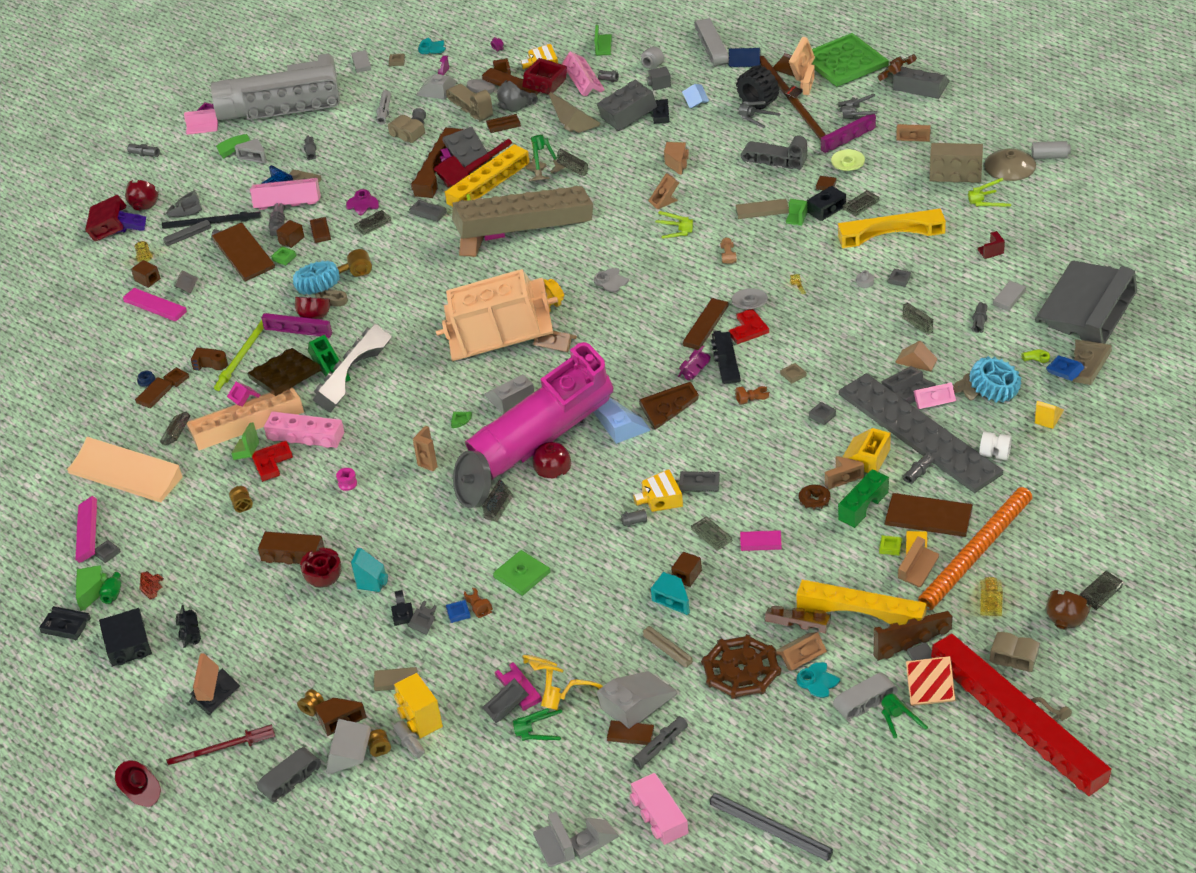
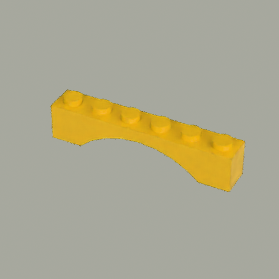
M941 208L842 222L838 223V238L842 248L860 246L873 237L892 232H912L926 236L945 234L946 220Z
M803 579L796 594L797 608H803L807 612H813L814 610L826 612L854 611L874 616L888 624L898 623L899 625L907 624L908 620L914 618L920 621L926 616V603Z

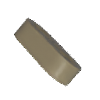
M328 289L322 291V293L318 292L315 294L316 298H329L330 306H344L348 302L347 294L344 291Z

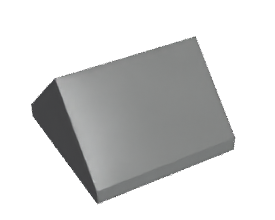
M338 719L326 773L332 774L363 763L371 732L369 725Z

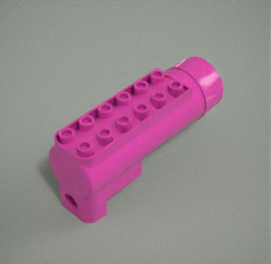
M582 342L571 348V358L540 379L542 387L496 420L482 427L465 441L468 451H479L485 456L490 467L491 480L512 468L518 461L523 463L534 455V452L540 445L554 441L609 400L614 388L606 373L605 361L589 343Z

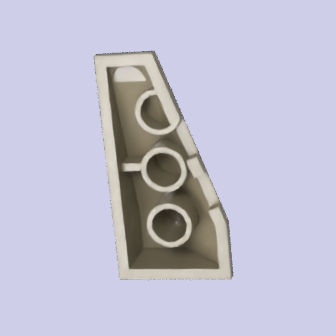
M550 92L549 96L560 122L565 125L564 128L570 132L574 130L581 133L601 124L593 117L588 116L585 112Z

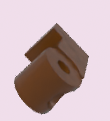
M197 347L191 357L193 370L200 371L202 367L223 370L228 366L226 353L222 350Z

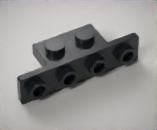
M713 331L711 348L715 350L713 351L714 361L718 362L722 384L741 382L730 332Z

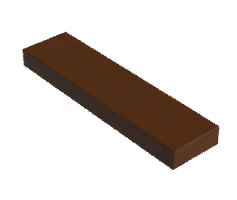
M489 68L482 74V80L501 86L507 80V82L511 81L520 90L535 93L536 96L540 93L522 87L523 79L494 68Z
M711 298L683 340V346L699 350L728 308V302Z

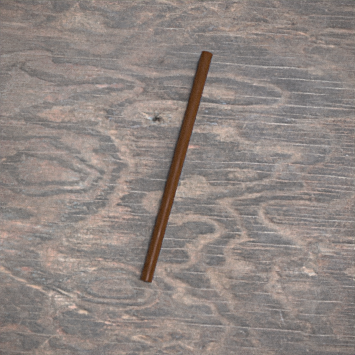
M760 56L762 67H766L776 77L775 79L778 81L780 90L821 141V137L826 135L798 98L785 93L789 89L787 84L765 56Z

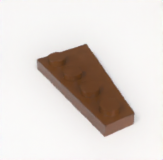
M949 611L927 615L920 621L914 618L908 620L907 624L903 625L898 623L889 624V627L886 629L875 627L874 657L877 661L884 658L889 659L895 653L902 650L907 651V649L921 642L926 643L937 635L947 634L952 629L953 616Z

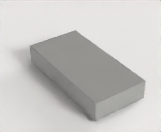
M366 50L351 53L356 73L371 70Z
M1009 281L993 300V306L1010 311L1026 291V286Z

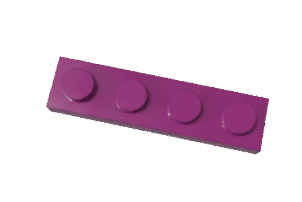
M866 115L821 137V151L826 153L834 150L836 147L876 128V115Z
M264 313L261 317L264 330L319 337L325 335L327 338H330L332 335L330 321L269 313Z

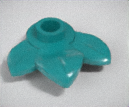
M428 37L421 41L418 52L420 54L444 52L446 50V47H443L444 40L432 42Z
M818 662L811 664L809 668L802 669L796 677V682L801 688L808 689L810 694L825 698L829 697V689L834 688L840 683V678L826 672L827 663Z

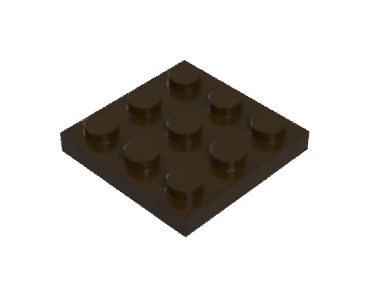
M291 348L285 350L277 357L270 358L268 362L254 367L247 374L253 382L277 396L322 370L320 364Z

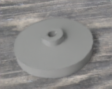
M472 79L467 82L466 87L475 93L482 90L492 93L494 92L495 85L482 79Z

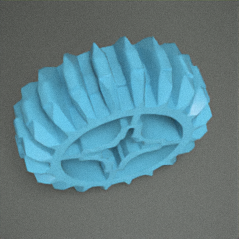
M323 260L305 265V267L300 268L293 275L294 287L298 293L303 295L322 293V291L333 287L340 280L338 267H336L334 262Z
M987 356L974 363L970 371L969 381L972 383L971 387L976 388V393L982 394L981 397H987L988 401L993 399L995 403L998 401L1004 403L1017 395L1021 387V377L1019 372L1014 370L1015 366H1010L1009 362H1004L1002 358L998 360L995 356L992 359Z

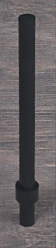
M244 211L240 212V214L162 222V229L192 226L204 220H208L210 224L238 220L244 222L248 221V219L261 218V212L248 213Z

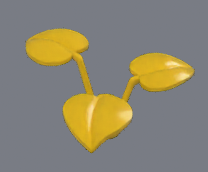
M533 655L522 656L523 663H529L534 671L546 669V686L541 702L543 707L557 710L560 699H565V695L573 685H591L599 689L603 687L601 684L593 681L574 679L560 693L561 688L551 686L553 670L561 673L564 671L557 667L558 664Z

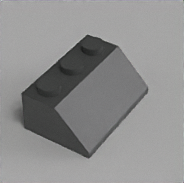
M900 67L902 70L893 75V90L939 99L950 80L945 75Z

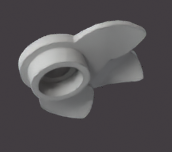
M611 268L596 273L594 283L597 286L603 287L606 291L618 292L620 290L619 287L626 285L629 279L619 275V268Z

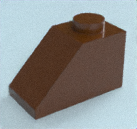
M333 697L314 706L317 720L327 736L335 733L338 719L357 723L367 718L363 703Z

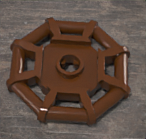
M746 634L744 637L726 640L721 638L717 640V644L701 660L707 678L706 684L709 688L714 687L731 696V699L766 693L768 686L777 676L781 675L782 671L777 662L775 647L752 638L749 634ZM742 645H743V648L733 649V650H730V649H729L730 647H736V646H742ZM722 651V658L720 660H716L715 658ZM768 658L770 666H763L762 660ZM740 664L745 665L743 670H740L737 666ZM713 668H719L720 674L715 675ZM760 675H766L762 681H758ZM723 681H729L733 686L731 687L723 683Z

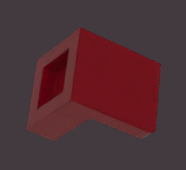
M997 231L991 232L990 243L978 247L977 250L984 259L1004 254L1005 240Z

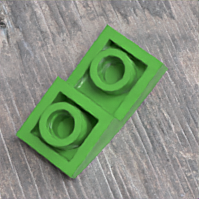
M247 134L238 135L219 143L216 147L224 159L236 151L235 146L237 144L250 141V138Z

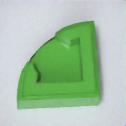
M453 412L451 428H458L467 424L472 418V412Z

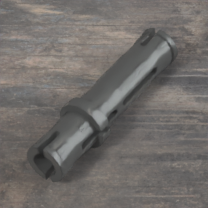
M678 716L668 727H663L658 736L648 743L636 756L632 757L633 763L639 768H643L669 743L672 744L676 740V736L688 727L686 720ZM655 745H657L649 754H647Z

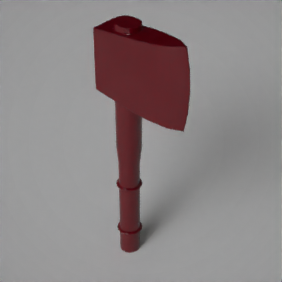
M508 138L466 167H463L455 156H451L438 164L434 171L444 181L445 186L451 188L486 161L510 146L512 141Z

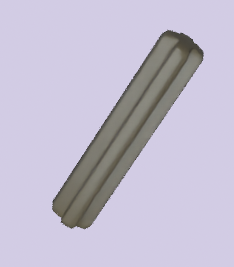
M647 626L643 630V636L683 667L687 668L692 664V657L654 628Z

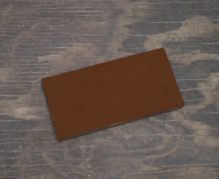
M242 222L212 235L213 241L245 282L275 268L273 261Z
M892 493L885 525L966 537L973 504Z

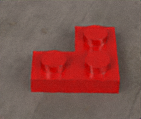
M754 309L736 314L738 321L742 325L729 330L731 338L737 345L770 333L769 327Z
M283 441L255 451L251 458L263 482L280 476L276 463L293 458L287 441Z

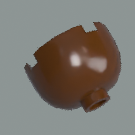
M1059 590L1051 591L1046 604V612L1050 620L1055 623V626L1059 629L1067 630V628H1075L1082 625L1091 609V605H1086L1087 600L1069 591H1065L1064 594H1058Z

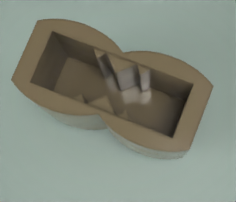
M400 115L388 124L389 134L392 137L401 138L405 142L413 143L425 134L424 124L406 115Z
M997 632L991 648L989 661L994 664L1033 672L1040 643L1031 638H1018L1008 632Z

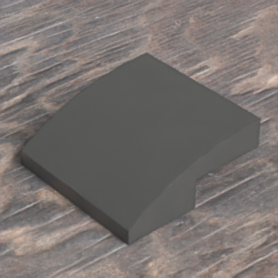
M912 366L881 381L884 386L910 404L916 401L913 391L936 386V383L923 377L921 370Z

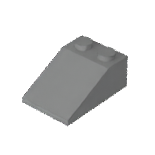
M649 671L613 679L600 688L597 694L600 708L613 719L622 722L630 729L677 695V690Z

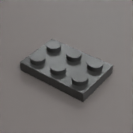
M473 127L443 137V142L451 156H455L463 167H466L487 153Z

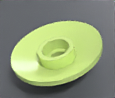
M846 149L836 152L831 158V163L839 170L852 171L864 165L865 157L859 151Z

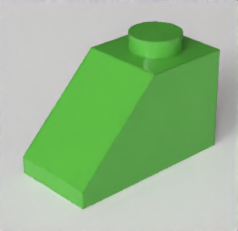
M101 565L77 569L76 600L80 611L88 608L100 597V588L108 578L107 573H103Z

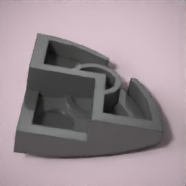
M193 190L178 199L175 203L176 208L171 205L166 214L171 217H180L201 211L202 206L196 191Z

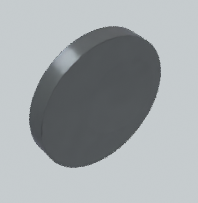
M479 451L463 452L458 457L454 467V491L458 501L467 508H477L483 505L490 492V467L485 456Z

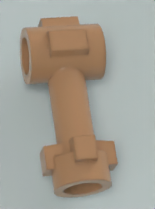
M723 238L720 243L721 249L725 251V253H722V264L737 262L736 252L731 251L734 243L730 238Z

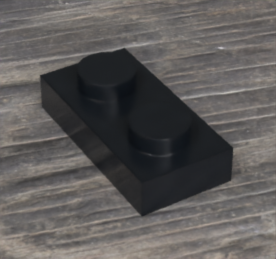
M668 99L655 100L657 107L653 109L654 124L669 123Z

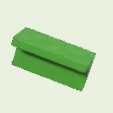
M595 25L594 44L596 56L611 55L612 34L600 35L599 25Z
M253 422L249 423L242 435V439H239L232 451L233 460L252 457L260 443Z

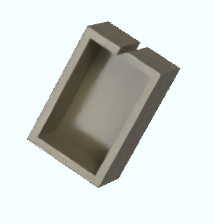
M931 143L930 181L981 183L983 144Z

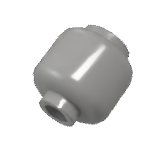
M655 46L648 48L641 55L642 64L648 69L657 68L664 61L663 52Z

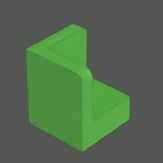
M790 199L789 215L786 219V224L802 226L807 216V201Z

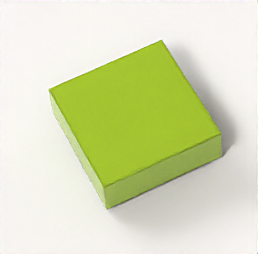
M882 535L879 554L900 556L902 537Z

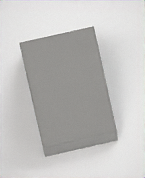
M258 138L235 146L237 159L266 164L265 151Z

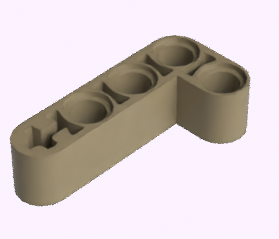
M461 83L446 90L447 98L455 105L460 106L463 111L468 112L471 117L479 120L478 122L493 116L491 96L487 90H482L475 94Z

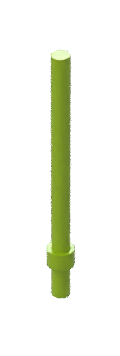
M262 320L226 370H223L219 375V380L214 385L216 391H220L225 382L228 383L235 368L263 331Z

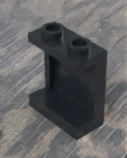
M139 608L99 620L107 656L112 667L123 665L135 659H143L152 654L144 620Z

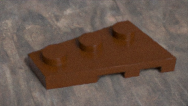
M690 381L639 399V404L656 430L697 401L699 394Z
M771 606L765 613V622L792 626L795 623L805 630L815 627L819 628V633L826 634L831 621V614H827L823 610L807 612L803 608L787 610L782 606Z

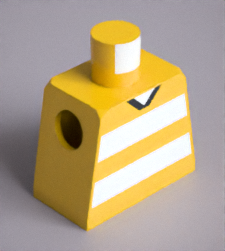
M551 44L529 50V59L521 60L522 69L529 68L538 58L558 63Z
M669 469L641 482L642 492L633 495L636 506L647 503L651 512L683 507L682 492Z

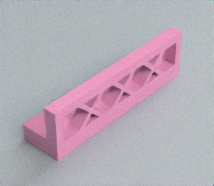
M570 51L562 65L567 66V73L581 95L588 96L592 88L603 92L605 90L585 58Z

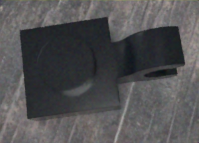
M403 590L394 591L397 605L391 606L394 626L410 623L413 616L411 602L405 603Z

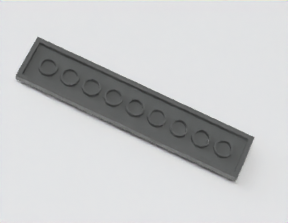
M869 374L862 375L839 390V395L919 454L924 456L930 453L934 457L933 464L974 494L1003 475V469L980 455L979 452Z

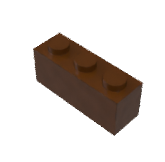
M265 531L258 551L261 561L266 563L300 564L306 553L311 550L313 553L319 551V548L324 547L322 535Z

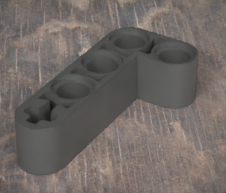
M797 135L793 138L789 147L750 141L743 149L741 158L746 162L764 163L770 166H782V168L801 170L807 160V140L803 136Z

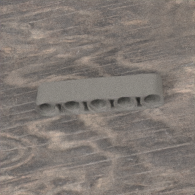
M711 19L695 21V30L698 31L697 35L699 39H702L701 43L706 48L705 51L710 56L709 59L714 64L713 66L728 64L727 50Z

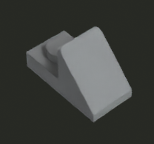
M586 818L587 829L570 838L574 852L580 860L619 837L607 820Z

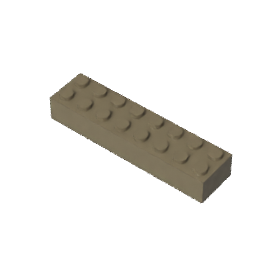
M582 186L510 194L500 197L494 196L484 199L478 198L469 201L462 200L453 202L452 221L461 238L464 239L587 222L592 220L593 203Z

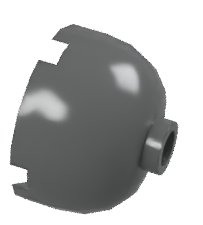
M504 81L498 88V105L503 110L519 111L528 104L526 96H521L520 93L522 91L511 81Z

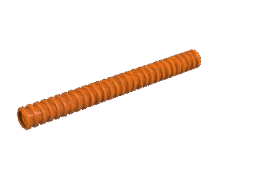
M1018 487L1013 495L1007 499L979 532L976 533L972 540L945 567L944 571L918 597V601L926 603V606L929 607L926 608L927 610H933L960 578L964 576L967 570L974 565L988 547L1011 524L1032 500V493L1025 487Z

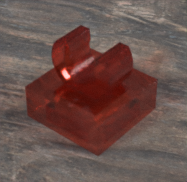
M148 571L142 572L139 590L150 600L157 597L158 590L163 588L158 582L163 581L164 578L160 574L153 576Z

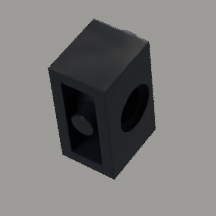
M830 186L807 199V213L819 221H823L846 207V194L834 186Z

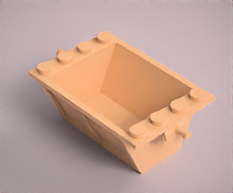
M520 269L446 290L448 304L444 305L446 319L442 320L443 329L436 330L437 336L445 334L449 340L451 359L456 361L552 334L553 328L549 304L558 302L557 297L547 298L543 277L531 281L524 270Z

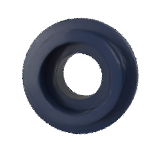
M146 370L138 374L137 382L140 386L146 387L156 378L151 371Z

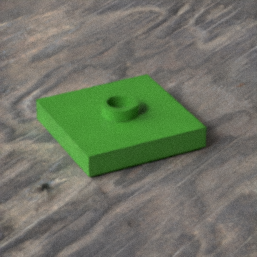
M520 550L494 571L493 577L523 596L551 571L548 566Z

